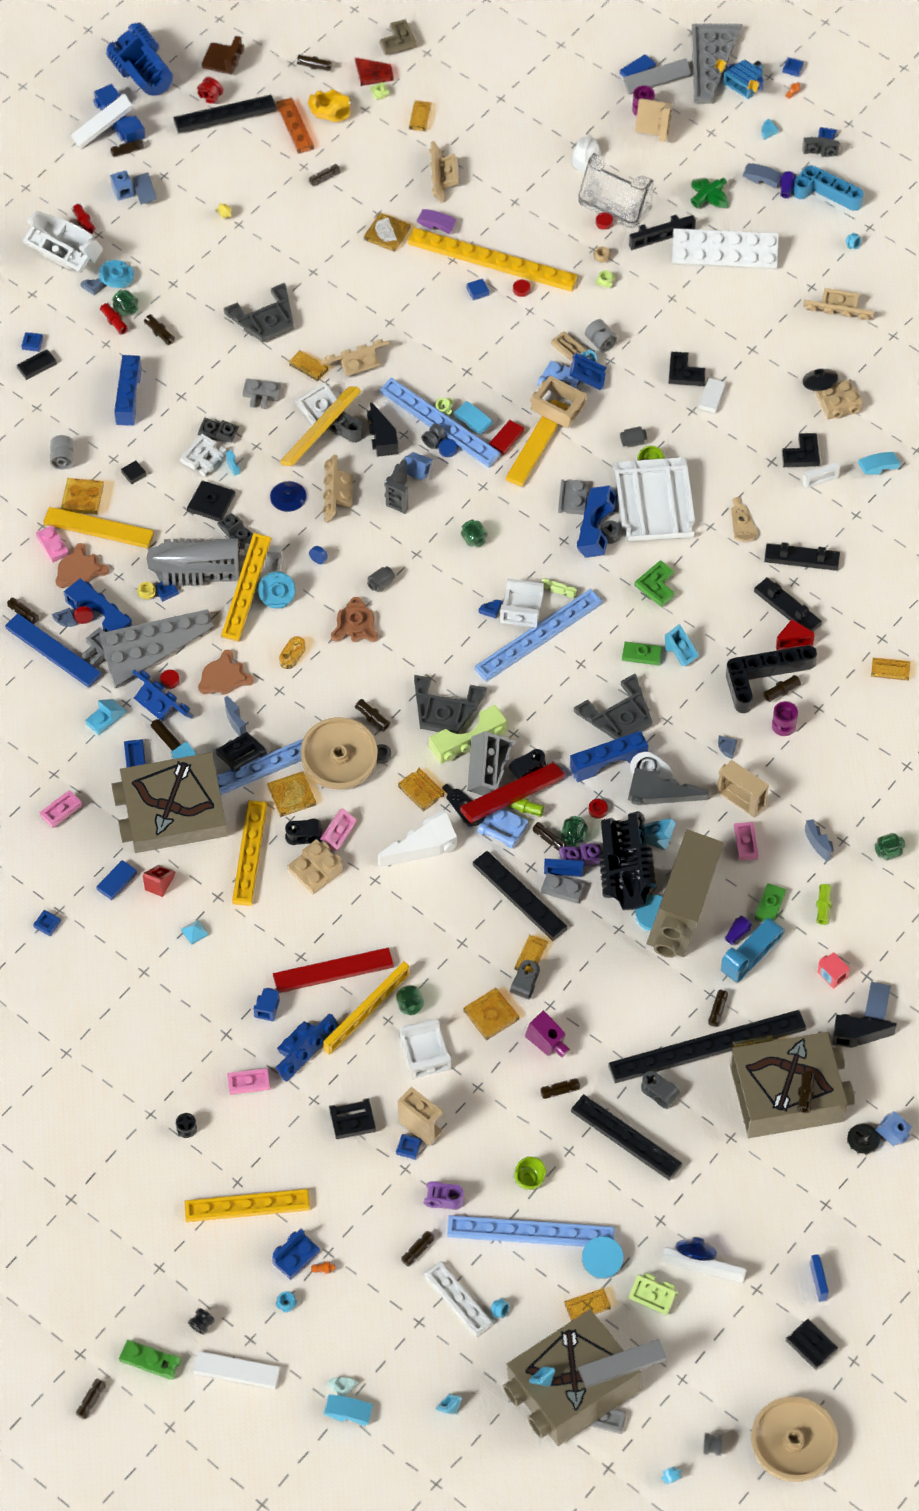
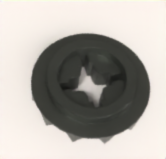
M857 1124L849 1130L847 1143L850 1149L856 1151L857 1154L867 1155L874 1152L879 1146L880 1136L873 1126ZM859 1136H861L862 1138L868 1137L867 1143H858L860 1140Z

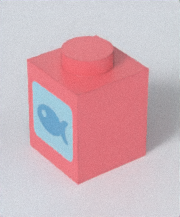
M834 952L820 959L817 973L833 989L848 978L850 968Z

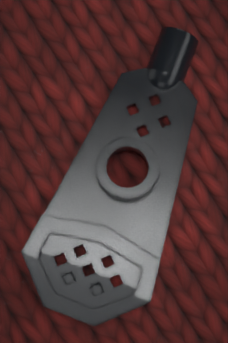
M448 784L442 787L447 793L446 799L467 826H476L485 820L486 816L470 823L460 812V806H462L460 802L465 801L469 803L473 800L459 789H452Z

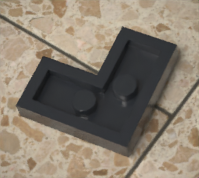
M671 351L668 384L704 386L705 368L688 367L689 353Z
M799 433V448H782L783 467L820 466L817 433Z

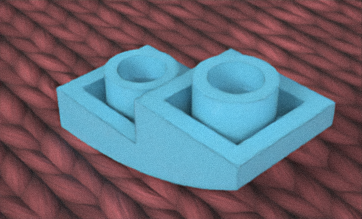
M467 401L454 412L456 418L467 423L469 429L478 434H482L493 424L489 417Z
M894 452L869 455L859 459L857 462L864 474L880 475L883 469H898L901 464Z
M329 1394L323 1415L341 1422L347 1419L366 1426L369 1423L373 1404L350 1397Z

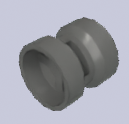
M434 423L429 428V431H426L421 436V439L427 447L434 449L439 444V441H442L447 435L443 427Z

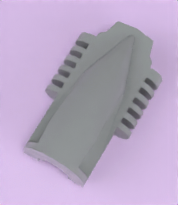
M239 538L209 541L200 539V542L197 539H193V542H191V539H187V542H184V539H180V542H177V539H173V542L170 539H164V543L148 549V569L156 573L159 581L163 582V586H169V579L174 586H176L177 582H179V586H183V582H186V586H190V582L193 585H196L197 582H199V585H203V582L236 581L239 579ZM224 559H227L228 564H224Z

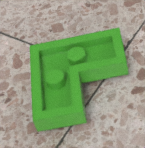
M660 560L638 578L634 586L660 607H663L674 597L675 592L663 584L674 575V571Z

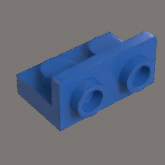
M301 1228L297 1232L294 1231L283 1246L280 1245L274 1250L272 1256L273 1265L292 1280L320 1252V1248L305 1236V1231Z

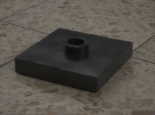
M202 480L187 506V511L219 522L223 519L234 499L235 491Z

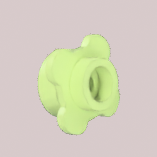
M385 83L370 87V91H373V96L376 99H384L389 94Z
M603 270L599 272V277L595 283L610 288L612 287V281L615 280V275L608 270Z
M438 398L436 400V409L449 416L452 413L451 406L454 402L451 398Z

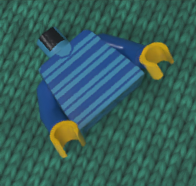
M718 59L714 67L719 68L721 73L724 72L723 84L745 98L749 99L754 92H761L763 90V64L760 61L752 64L747 60H742L739 63L730 65L722 59Z

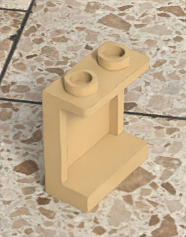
M410 1087L398 1100L399 1123L430 1146L442 1134V1130L434 1124L442 1116V1110L413 1087Z

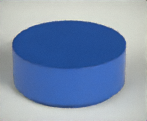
M444 439L439 443V453L443 457H452L456 454L457 445L453 440Z
M314 546L309 551L310 558L317 564H323L328 558L326 551L320 546Z

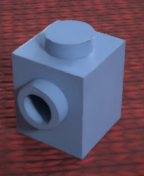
M127 170L110 175L111 186L118 201L134 197L133 184Z
M415 452L404 457L407 460V475L419 480H423L429 475L433 459Z
M893 1111L883 1118L875 1130L894 1146L907 1141L910 1137L909 1131L912 1129V1126L898 1113Z

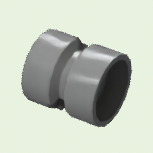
M602 319L593 321L585 330V336L594 343L600 352L604 353L611 350L618 341V336L609 329Z
M66 435L53 437L50 440L51 466L63 470L72 467L74 456L73 439Z

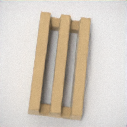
M565 331L551 340V345L570 361H573L572 356L578 353L575 349L580 352V355L583 351H587Z

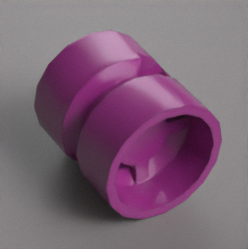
M642 85L633 91L632 112L635 116H637L640 98L655 100V92L651 87Z
M783 701L774 707L772 729L776 734L789 736L796 730L798 709L795 704Z

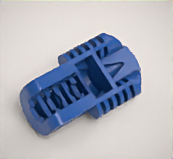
M130 24L128 30L116 42L109 43L106 51L109 60L121 76H131L134 82L146 94L152 96L160 95L171 86L173 74L157 54L159 44L144 24Z

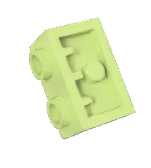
M646 1272L644 1275H637L628 1298L664 1315H668L674 1298L679 1292L674 1289L675 1285L666 1281L661 1284L655 1281V1276Z

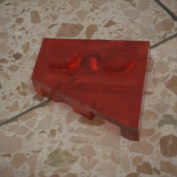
M355 58L361 86L394 81L391 64Z

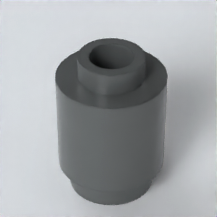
M639 426L620 432L622 446L632 447L645 444V440H647L646 430Z
M381 567L368 576L367 585L372 591L379 592L393 582L395 574L390 567Z

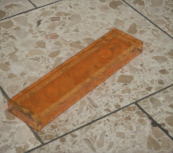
M293 98L277 101V109L297 153L314 150L313 142Z

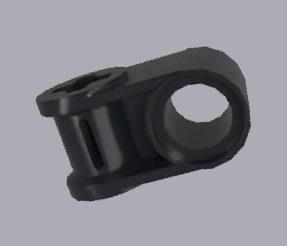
M534 749L522 757L513 760L508 768L515 778L519 779L540 769V765L541 768L546 766L545 753L540 749Z
M318 819L290 821L285 826V840L290 845L311 844L316 839L319 842L322 841L320 839L322 837L321 821Z

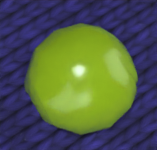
M656 446L644 447L640 450L637 461L665 459L661 449Z
M531 1156L521 1159L514 1171L515 1182L525 1190H534L540 1187L546 1175V1167L543 1161Z

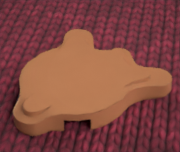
M78 543L73 553L60 561L55 582L59 588L70 587L79 578L84 582H90L95 577L107 575L109 573L108 566L99 564L95 554L86 556L85 545Z
M353 597L344 609L339 610L337 614V627L331 633L333 641H340L347 635L351 636L352 642H357L361 639H367L370 642L378 640V633L373 628V612L366 608L361 598Z
M227 649L223 651L218 660L209 663L203 669L198 689L202 694L217 692L224 695L232 692L239 686L252 685L253 677L250 674L244 673L241 662L232 664L233 652Z

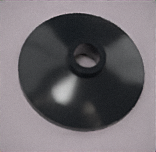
M826 368L810 371L803 377V386L812 391L829 389L838 382V374L834 370Z

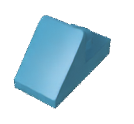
M680 624L665 634L666 651H673L682 666L688 665L699 656Z
M114 699L99 700V709L85 720L86 725L98 735L127 712Z
M670 818L645 823L646 844L667 849L676 822Z

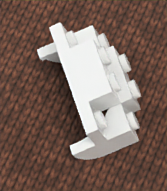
M37 211L27 221L32 227L23 242L38 250L44 257L70 271L74 269L82 273L88 261L95 264L103 250L91 233L61 218Z

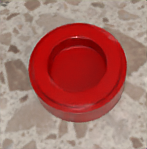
M605 212L599 213L596 216V226L602 230L611 228L613 225L612 215Z
M524 279L515 281L513 293L519 297L527 296L530 293V283Z
M87 606L79 607L74 612L75 621L79 624L89 623L94 617L92 609Z
M165 670L160 676L161 684L167 689L177 687L180 682L179 674L175 670Z
M603 799L592 800L589 803V814L597 819L605 817L608 812L606 801Z

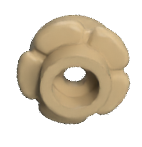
M604 246L596 248L593 254L594 259L601 263L607 262L608 258L611 257L608 248Z

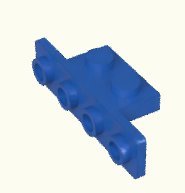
M133 670L132 673L144 682L134 699L154 716L164 721L174 707L184 716L193 718L194 715L189 712L191 709L184 703L179 704L176 701L177 697L169 691L166 693L163 690L164 686L159 682L151 681V676L144 670H141V672Z
M329 1013L317 1026L303 1021L277 1047L279 1053L286 1056L276 1066L284 1081L287 1082L323 1046V1041L339 1026L332 1014Z

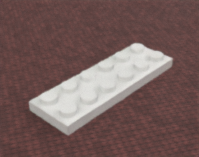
M674 229L672 264L777 269L779 234Z

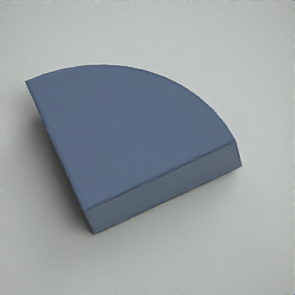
M97 278V280L86 279L81 282V287L93 295L105 286L100 278Z
M70 608L52 614L55 622L62 626H77Z
M719 735L718 747L726 757L732 759L737 740Z

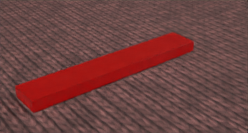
M553 762L460 806V812L470 823H473L564 779L565 773Z
M388 947L273 973L276 990L282 993L394 968V964Z

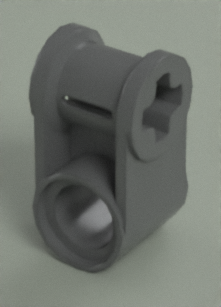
M344 411L329 426V429L334 434L340 435L350 442H359L363 438L361 421Z
M524 960L520 964L516 977L512 982L510 993L527 1000L531 998L540 973L538 963L532 960ZM526 966H531V968H533L534 971L528 973V971L525 970Z
M654 1071L646 1072L643 1075L642 1092L661 1107L668 1109L679 1096V1088Z

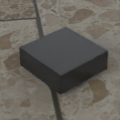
M136 460L121 468V473L131 484L147 476L146 471Z

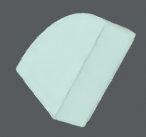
M335 1377L327 1382L339 1396H346L358 1385V1382L350 1377Z

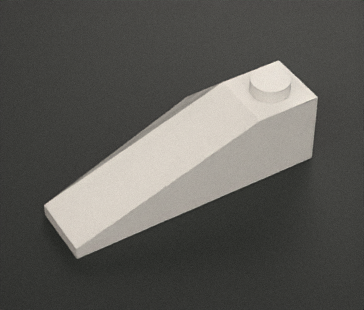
M445 809L423 821L424 826L417 831L413 829L409 831V835L402 842L398 840L378 854V865L383 867L424 859L454 850L457 847V836Z

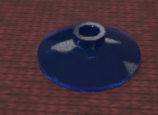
M284 481L277 484L270 493L272 505L284 512L298 510L304 505L307 497L304 487L293 481Z
M700 1237L680 1240L675 1246L680 1254L695 1260L709 1261L717 1256L715 1248L705 1243V1240Z

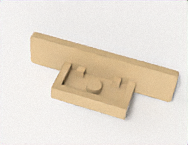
M432 141L431 149L429 150L432 162H430L432 169L431 180L433 182L432 194L442 203L444 202V189L459 184L458 160L455 154L442 158L441 149Z
M824 288L822 303L810 300L803 301V307H806L809 311L819 309L824 310L823 312L827 314L841 313V316L844 317L854 315L859 316L858 318L861 320L873 319L874 314L873 311L857 309L858 293Z
M383 339L373 341V345L367 347V344L357 346V350L351 352V349L340 352L341 355L335 357V354L324 357L325 361L320 362L322 366L340 360L345 376H349L380 366L375 349L390 343L389 340L383 342Z
M335 454L330 459H327L324 464L325 491L323 494L324 507L322 512L325 522H328L336 514V504L347 508L352 505L353 475L337 469L338 455Z

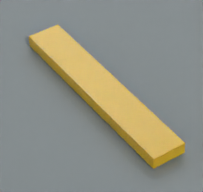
M348 386L280 460L283 466H293L360 394L361 390L357 386Z
M555 399L551 400V404L565 411L568 410V404ZM544 416L540 418L508 472L506 481L521 487L524 485L559 424Z
M49 507L43 520L44 525L47 526L53 525L56 528L149 549L154 536V530Z
M253 533L221 633L222 638L240 642L271 544V537Z
M248 800L232 899V904L252 906L267 802Z
M403 961L323 1041L324 1051L327 1054H332L409 976V964Z
M308 1189L184 1200L186 1222L310 1211Z

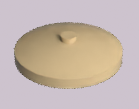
M334 717L320 721L309 729L302 741L301 762L305 772L314 782L326 788L343 790L358 786L372 774L377 763L378 750L372 733L361 723L349 718Z
M783 1397L767 1404L757 1415L751 1432V1446L757 1461L769 1474L784 1481L803 1482L818 1477L831 1465L837 1451L838 1433L831 1416L819 1404L802 1397Z

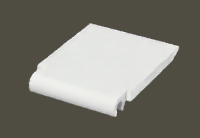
M685 457L613 462L621 527L626 530L627 542L694 537L692 526L695 524V516Z

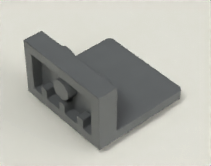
M402 459L400 464H396L392 475L388 476L384 482L386 506L403 514L409 509L408 487L405 486L407 482V460Z

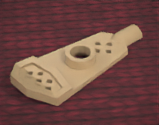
M739 497L733 498L734 506L731 508L734 539L742 542L753 541L758 536V532L754 527L746 506L741 505ZM739 518H745L746 520L740 521Z

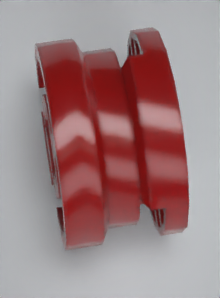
M205 77L196 88L198 89L199 97L206 99L205 102L209 104L215 103L218 97L223 94L222 85L212 77Z

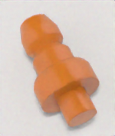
M799 82L792 83L785 95L786 98L790 99L795 93L800 91L801 84Z
M330 1261L311 1266V1271L314 1273L324 1272L325 1274H330L331 1270H335V1264H330Z

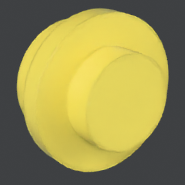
M222 203L218 204L217 212L224 219L230 218L232 216L230 213L232 212L231 208L226 203L224 205Z
M142 582L137 589L138 596L142 599L153 598L156 594L155 586L151 582Z

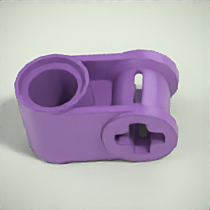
M436 1181L427 1183L428 1192L427 1197L424 1199V1205L431 1208L458 1210L464 1205V1193L459 1185ZM453 1195L459 1196L457 1199H451L450 1197Z

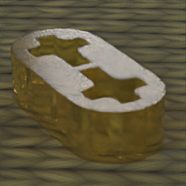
M292 637L280 653L279 662L282 668H293L305 652V640L302 637ZM291 655V660L284 661V659H288Z

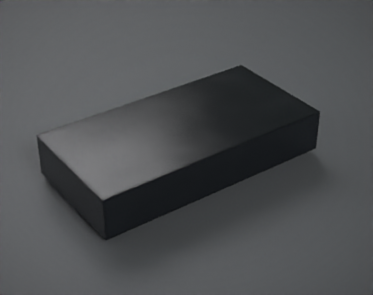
M48 349L17 364V369L28 380L56 365L57 362Z

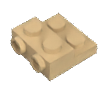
M850 380L838 382L826 390L815 391L827 420L848 414H856L862 410L863 402L857 389H853Z
M317 839L302 850V855L287 865L288 870L312 894H315L343 872L341 857L338 854H331L327 843L324 841L320 843Z

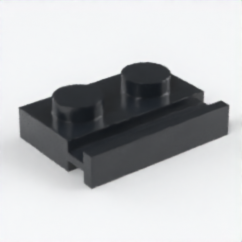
M806 1319L786 1338V1342L815 1370L838 1351V1347L809 1319Z

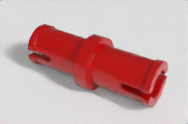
M81 204L74 205L72 212L77 218V223L84 230L93 234L95 226L90 221L89 214L84 211Z
M104 303L100 307V311L106 316L108 323L113 325L120 335L125 334L129 327L123 322L121 315L115 312L109 303Z

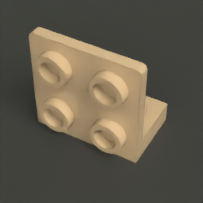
M640 98L635 132L657 135L660 142H666L669 136L673 104Z

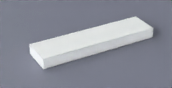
M123 94L71 134V137L77 146L82 149L131 111L134 106L127 96Z
M664 1247L662 1262L740 1283L744 1281L746 1269L743 1267Z
M441 1261L424 1273L427 1280L476 1338L493 1326L491 1319Z
M197 1351L192 1372L193 1374L276 1389L280 1367Z

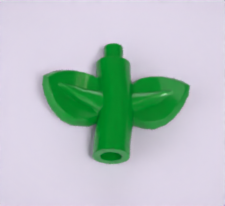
M707 178L693 179L691 187L698 193L691 198L692 205L698 209L708 200L715 207L728 208V198L722 191L727 183L726 179H716L711 183Z

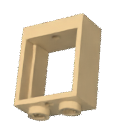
M549 376L546 381L543 380L541 382L538 392L532 394L530 410L568 429L584 408L587 394ZM550 390L573 403L565 411L543 400L542 398L546 392Z
M731 760L727 765L724 764L718 772L720 775L717 782V793L755 818L766 805L769 785Z

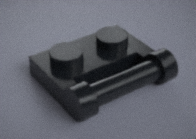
M246 732L217 748L216 754L236 773L247 763L267 755V751L262 744ZM252 750H255V751L249 753L248 755H246V756H244V757H242L241 759H239V760L236 761V759L240 758L241 756L247 754L248 752H250V751H252Z
M369 1098L363 1099L361 1102L329 1106L336 1140L376 1132ZM365 1109V1112L340 1117L337 1116V1114Z

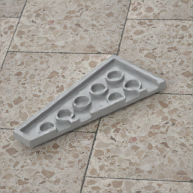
M692 24L694 103L712 102L724 73H721L719 68L714 66L718 59L728 63L742 29V24Z
M206 609L100 633L99 636L114 688L134 677L135 675L132 673L134 669L139 672L147 669L170 653L212 629L213 624L209 610Z

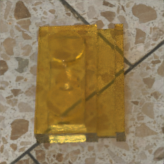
M420 768L398 783V787L423 812L436 803L440 797L445 796L444 791Z

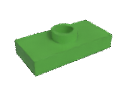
M624 642L622 661L659 666L662 646Z
M767 883L755 914V919L764 922L767 918H770L775 922L786 889Z

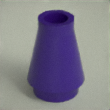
M786 171L781 175V197L790 198L797 177L795 173Z
M744 916L735 918L724 939L729 944L734 945L751 931V922Z

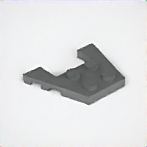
M285 282L271 288V294L277 302L246 315L238 302L223 308L226 316L262 343L294 330Z
M635 673L621 681V686L630 697L605 711L598 713L589 700L574 707L575 714L613 739H618L638 731L642 732L652 726V719Z
M414 675L420 729L434 732L447 729L452 733L459 734L486 695L487 688L470 685L466 701L428 694L431 677Z

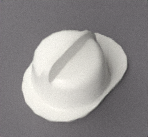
M590 134L579 139L573 151L572 165L580 172L593 171L599 163L601 147L594 138H591Z
M651 752L638 753L630 762L632 774H634L635 768L656 772L660 774L659 778L664 780L673 778L671 768Z

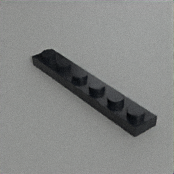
M271 94L175 116L173 120L179 134L276 111V105Z
M485 851L473 861V866L552 941L567 930V925L488 851Z
M583 1094L571 1108V1112L667 1180L670 1181L682 1167V1162Z

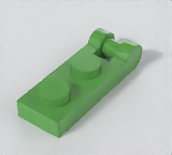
M130 1340L126 1341L119 1357L120 1362L170 1380L174 1379L176 1367H179L182 1361L176 1355H169ZM164 1362L169 1364L167 1368H162Z

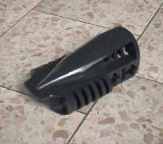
M640 811L629 813L628 820L616 821L613 818H608L601 821L604 853L599 855V861H601L599 863L600 873L602 874L601 881H603L601 883L603 888L602 895L605 898H615L620 903L623 911L635 910L645 906L650 889L656 887L654 859L652 858L653 849L652 845L646 844L645 818Z

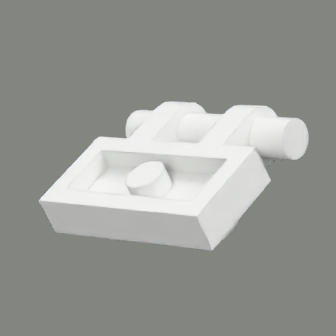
M201 434L180 457V462L193 470H196L199 466L203 467L199 472L202 476H205L214 469V465L224 458L227 450L224 447H221L219 450L215 449L217 447L216 442ZM208 455H211L212 458L209 461L205 460Z

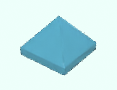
M199 920L181 929L191 945L208 936Z
M543 1366L530 1378L529 1382L550 1387L555 1372L554 1368Z
M448 1394L436 1406V1410L447 1414H457L462 1398L454 1394Z

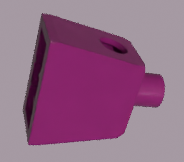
M544 1010L529 1023L525 1037L547 1056L555 1051L563 1058L570 1050L563 1043L566 1035L565 1032Z

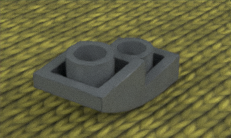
M805 137L803 138L802 151L803 154L820 152L821 157L838 156L840 143L829 138Z
M204 417L197 435L203 434L213 440L233 442L239 426L224 420L218 423Z
M230 513L217 522L221 530L230 539L239 538L242 550L245 548V544H250L253 533L244 527L243 521L234 514Z

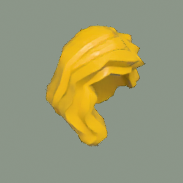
M335 89L325 93L317 91L314 95L311 94L308 99L307 105L311 113L318 119L340 122L350 116V99Z

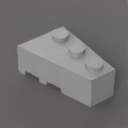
M487 731L471 737L467 791L483 796L498 788L504 773V765L509 760L510 750L516 741Z

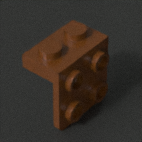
M235 35L231 46L214 42L210 43L201 67L233 75L236 66H238L240 56L244 52L242 37Z

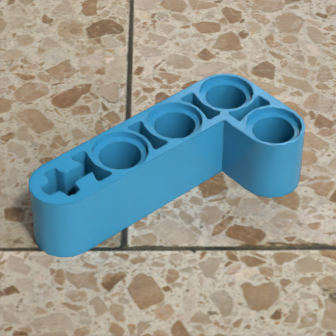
M806 166L795 179L793 195L797 199H805L814 191L850 210L856 211L862 207L864 194L860 188L816 166Z
M767 918L737 950L732 947L725 953L722 958L721 972L736 983L741 981L781 939L785 929L772 919Z

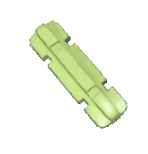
M543 578L541 583L544 584L545 590L550 589V591L561 595L567 594V597L570 598L575 597L577 588L567 587L566 584L556 581L550 582V579Z

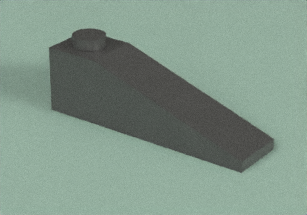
M635 768L628 800L632 804L648 805L707 800L709 791L690 784H683L682 786L679 785L676 779L669 778L664 780L659 778L660 774Z

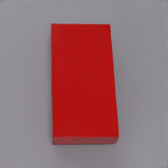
M508 420L489 445L502 455H505L522 435L524 427Z

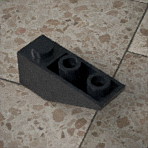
M370 403V410H367L368 421L372 422V425H369L370 436L374 435V439H371L372 449L376 450L377 457L399 454L395 427L373 403Z
M836 1014L832 1045L853 1048L895 1034L897 1023L889 1020L879 1021L868 1017L858 1018L851 1017L848 1014Z

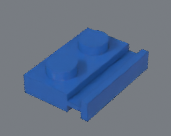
M575 353L572 356L573 361L571 362L569 376L601 390L604 387L605 370L607 367Z

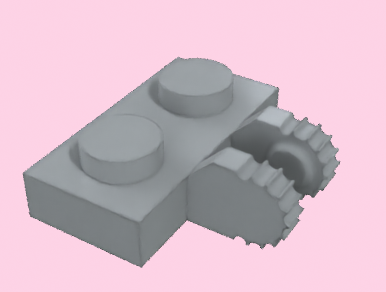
M246 378L243 397L251 398L250 407L253 408L256 405L257 399H262L261 409H266L268 400H279L281 383Z
M100 627L85 638L86 643L90 647L82 655L84 660L93 657L90 661V665L93 667L99 665L103 659L106 660L99 636L104 631Z

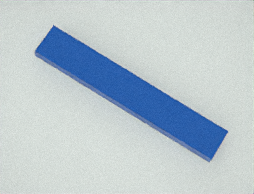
M16 614L5 625L9 632L88 688L101 677L99 670L20 614Z

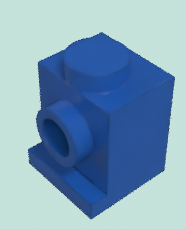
M263 988L262 995H258L256 1005L253 1008L254 1018L274 1022L280 1002L279 991L273 988Z

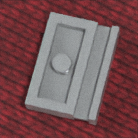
M561 479L558 513L566 512V514L584 515L588 481H564V479Z

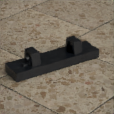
M676 214L670 216V222L647 228L645 224L638 226V232L629 234V247L632 251L673 238L674 229L695 230L696 218L694 215L679 219Z
M782 542L781 545L766 543L764 562L838 571L840 552L826 550V547L813 549L789 546V543Z
M766 577L754 587V592L788 620L791 621L793 619L812 632L821 626L822 620L810 612L807 606L800 604L781 589L777 582L774 583Z

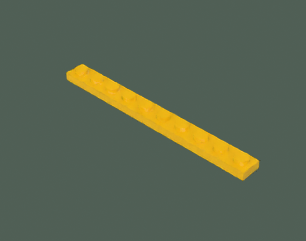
M415 227L408 239V245L572 292L577 281V274Z

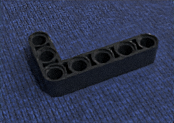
M806 645L728 660L726 679L736 711L748 713L752 708L753 694L749 680L810 670L816 664V648Z

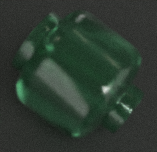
M119 290L113 296V307L121 315H133L138 310V298L129 290Z
M472 519L462 525L461 536L468 546H476L478 548L486 543L485 539L488 536V532L480 521Z
M571 816L564 820L561 838L566 841L567 845L577 846V844L585 841L588 826L583 818Z
M896 833L883 835L875 843L876 854L879 858H883L886 861L900 857L903 854V848H905L904 839Z
M404 986L396 994L397 1004L400 1011L404 1014L415 1015L424 1006L422 994L416 986Z

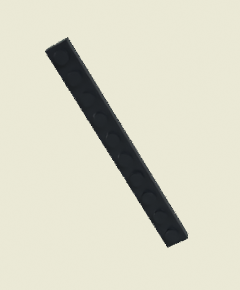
M795 1010L608 1063V1067L614 1083H619L643 1076L649 1071H662L730 1052L735 1047L758 1044L805 1031L806 1025L800 1010Z

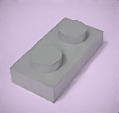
M547 873L541 893L578 904L584 890V883Z

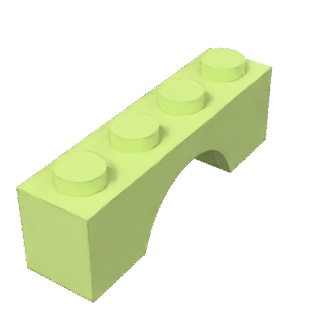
M493 705L479 712V723L475 729L465 734H455L444 729L429 737V748L440 764L446 761L449 762L456 756L471 750L472 736L484 731L499 736L503 735L507 731V721L497 706Z

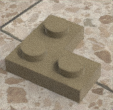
M406 19L390 23L393 36L380 39V45L385 55L417 47V42Z

